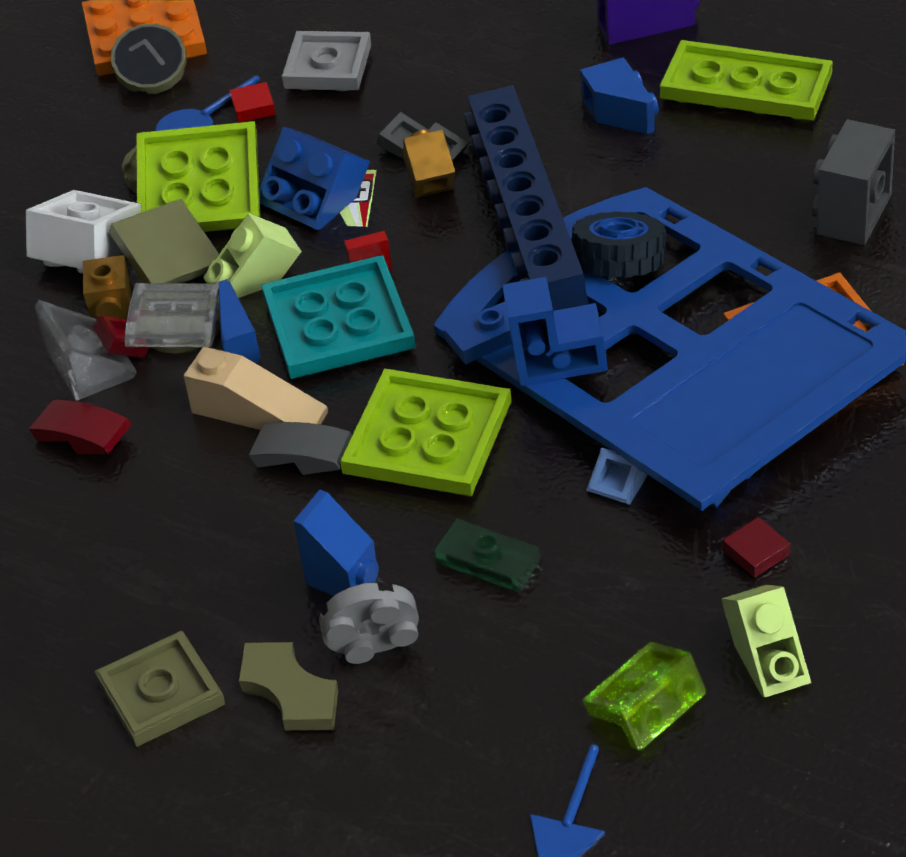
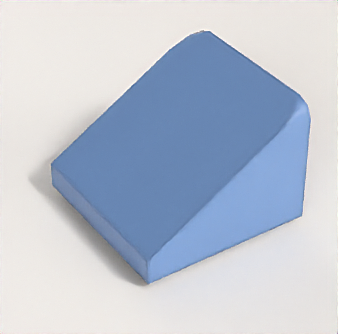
M601 448L586 491L630 505L648 474L626 461L615 451Z

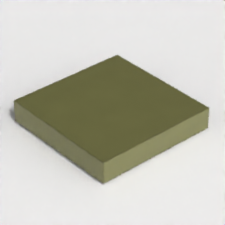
M182 199L111 223L109 229L110 235L150 295L205 275L210 264L219 255Z
M182 630L94 671L100 687L136 747L225 705L223 693Z

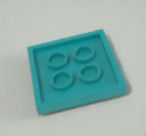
M383 255L261 284L263 297L290 379L416 348L414 333Z

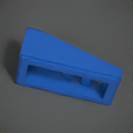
M227 279L220 281L218 295L223 351L244 356L255 364L259 363L261 356L255 330L230 281L228 282Z

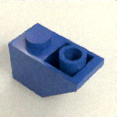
M624 57L580 69L582 102L596 123L644 134L655 132L654 116L659 113L656 97L653 92H647L637 70L633 71Z

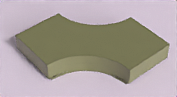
M293 642L245 643L239 678L242 692L262 696L274 703L283 715L282 720L285 730H334L338 699L337 680L319 678L305 671L296 661Z

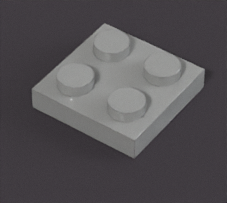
M296 31L282 75L284 89H300L303 91L312 89L359 90L371 48L370 32Z

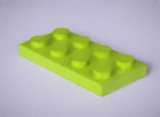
M681 40L660 84V98L675 100L681 103L689 102L717 108L751 111L756 114H771L814 121L832 75L833 61Z

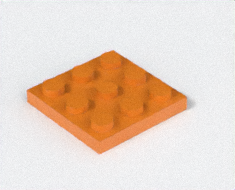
M89 0L82 2L97 76L114 73L111 64V50L117 38L126 30L140 24H159L173 30L180 36L186 49L187 58L207 54L194 0Z

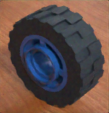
M612 211L588 215L583 219L577 220L576 224H573L572 244L582 271L586 273L590 272L597 276L626 278L646 275L664 265L666 229L665 225L656 218L634 212Z

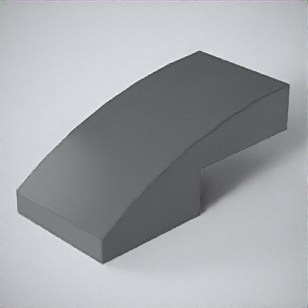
M400 112L379 134L377 145L403 158V138L410 137L411 134L417 131L428 129ZM435 122L429 130L433 132L443 129L453 163L467 148L468 142Z
M277 422L263 424L249 457L257 468L295 463L302 475L340 470V461L352 438V434L350 431L313 423Z

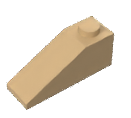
M203 347L183 375L193 414L261 430L263 424L277 422L321 424L328 414L326 405L241 355Z

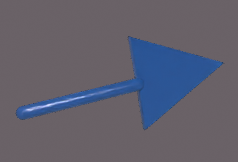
M593 744L588 749L563 821L530 814L538 857H581L605 835L603 830L573 824L599 752L597 745Z

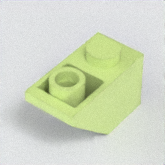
M248 213L240 226L234 230L230 240L218 257L210 264L203 278L218 302L219 282L226 279L228 282L230 281L237 297L241 298L262 290L261 284L281 280L302 251L286 228Z
M764 585L721 599L734 646L762 697H769L811 683L783 586Z

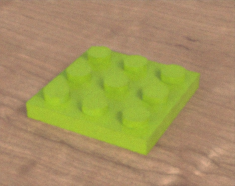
M255 121L137 133V203L141 204V213L182 199L204 232L236 229L248 213L260 217L258 146Z
M384 368L340 461L342 474L472 496L512 402L511 391L508 388Z

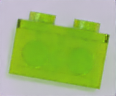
M649 642L587 695L583 702L590 716L622 726L631 747L642 750L706 693V688L690 652Z

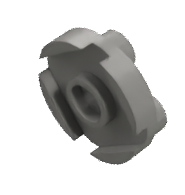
M377 583L360 584L341 591L326 603L328 612L324 616L320 614L319 617L324 643L331 650L345 654L346 661L353 664H361L371 660L374 653L414 643L418 638L417 624L419 616L413 595L406 588L392 584L394 592L387 590L379 591Z

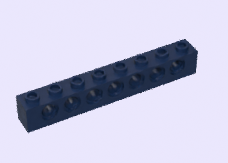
M514 85L468 96L470 112L464 113L468 135L471 136L476 158H479L484 181L487 182L492 205L494 204L499 227L500 229L503 228L505 244L508 253H511L516 277H524L520 281L546 277L553 311L588 305L582 268Z

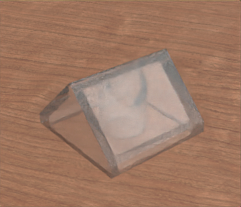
M38 300L35 310L46 349L76 401L133 379L137 371L128 356L108 353L93 329L97 319Z

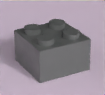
M847 119L839 134L832 135L827 155L824 160H818L813 174V183L818 184V193L813 202L812 215L817 217L818 235L865 246L892 195L895 129Z

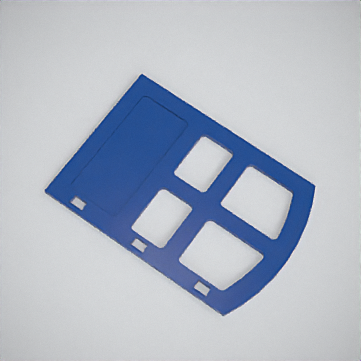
M644 187L580 209L563 217L572 241L573 224H576L577 220L583 219L585 216L612 211L645 214L660 220V223L665 225L667 234L697 250L696 253L644 288L633 293L625 291L602 276L583 271L588 304L596 303L597 309L604 313L599 317L605 351L626 336L638 334L675 358L608 403L600 402L565 378L520 386L512 344L476 360L703 511L906 362V330L653 190ZM668 215H672L681 221L673 224L665 220ZM505 251L474 276L450 301L434 323V330L437 335L446 340L444 328L480 313L484 309L493 307L504 296L503 284L519 282L520 279L524 278L516 277L511 253ZM759 266H763L773 273L765 276L756 271ZM724 270H732L769 291L765 296L707 335H699L662 313ZM860 320L872 328L865 332L854 326V324Z

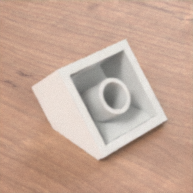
M72 190L26 210L27 257L43 260L44 265L50 267L77 268V272L83 274V261L120 256L122 254V251L109 233L111 223L141 213V204Z

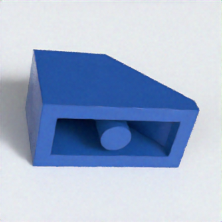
M319 490L294 520L306 585L335 596L350 587L374 583L378 576L379 565L376 561L373 540L328 492Z

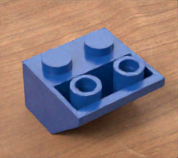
M283 126L259 188L260 204L320 230L356 199L370 161L316 137Z

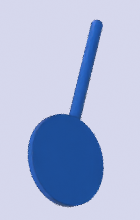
M257 75L253 76L237 88L257 84L260 78ZM230 92L202 111L182 109L166 115L158 122L156 131L212 126L213 120L209 115L231 101Z

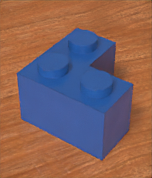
M546 277L502 285L520 386L608 370L604 338L596 303L553 311Z

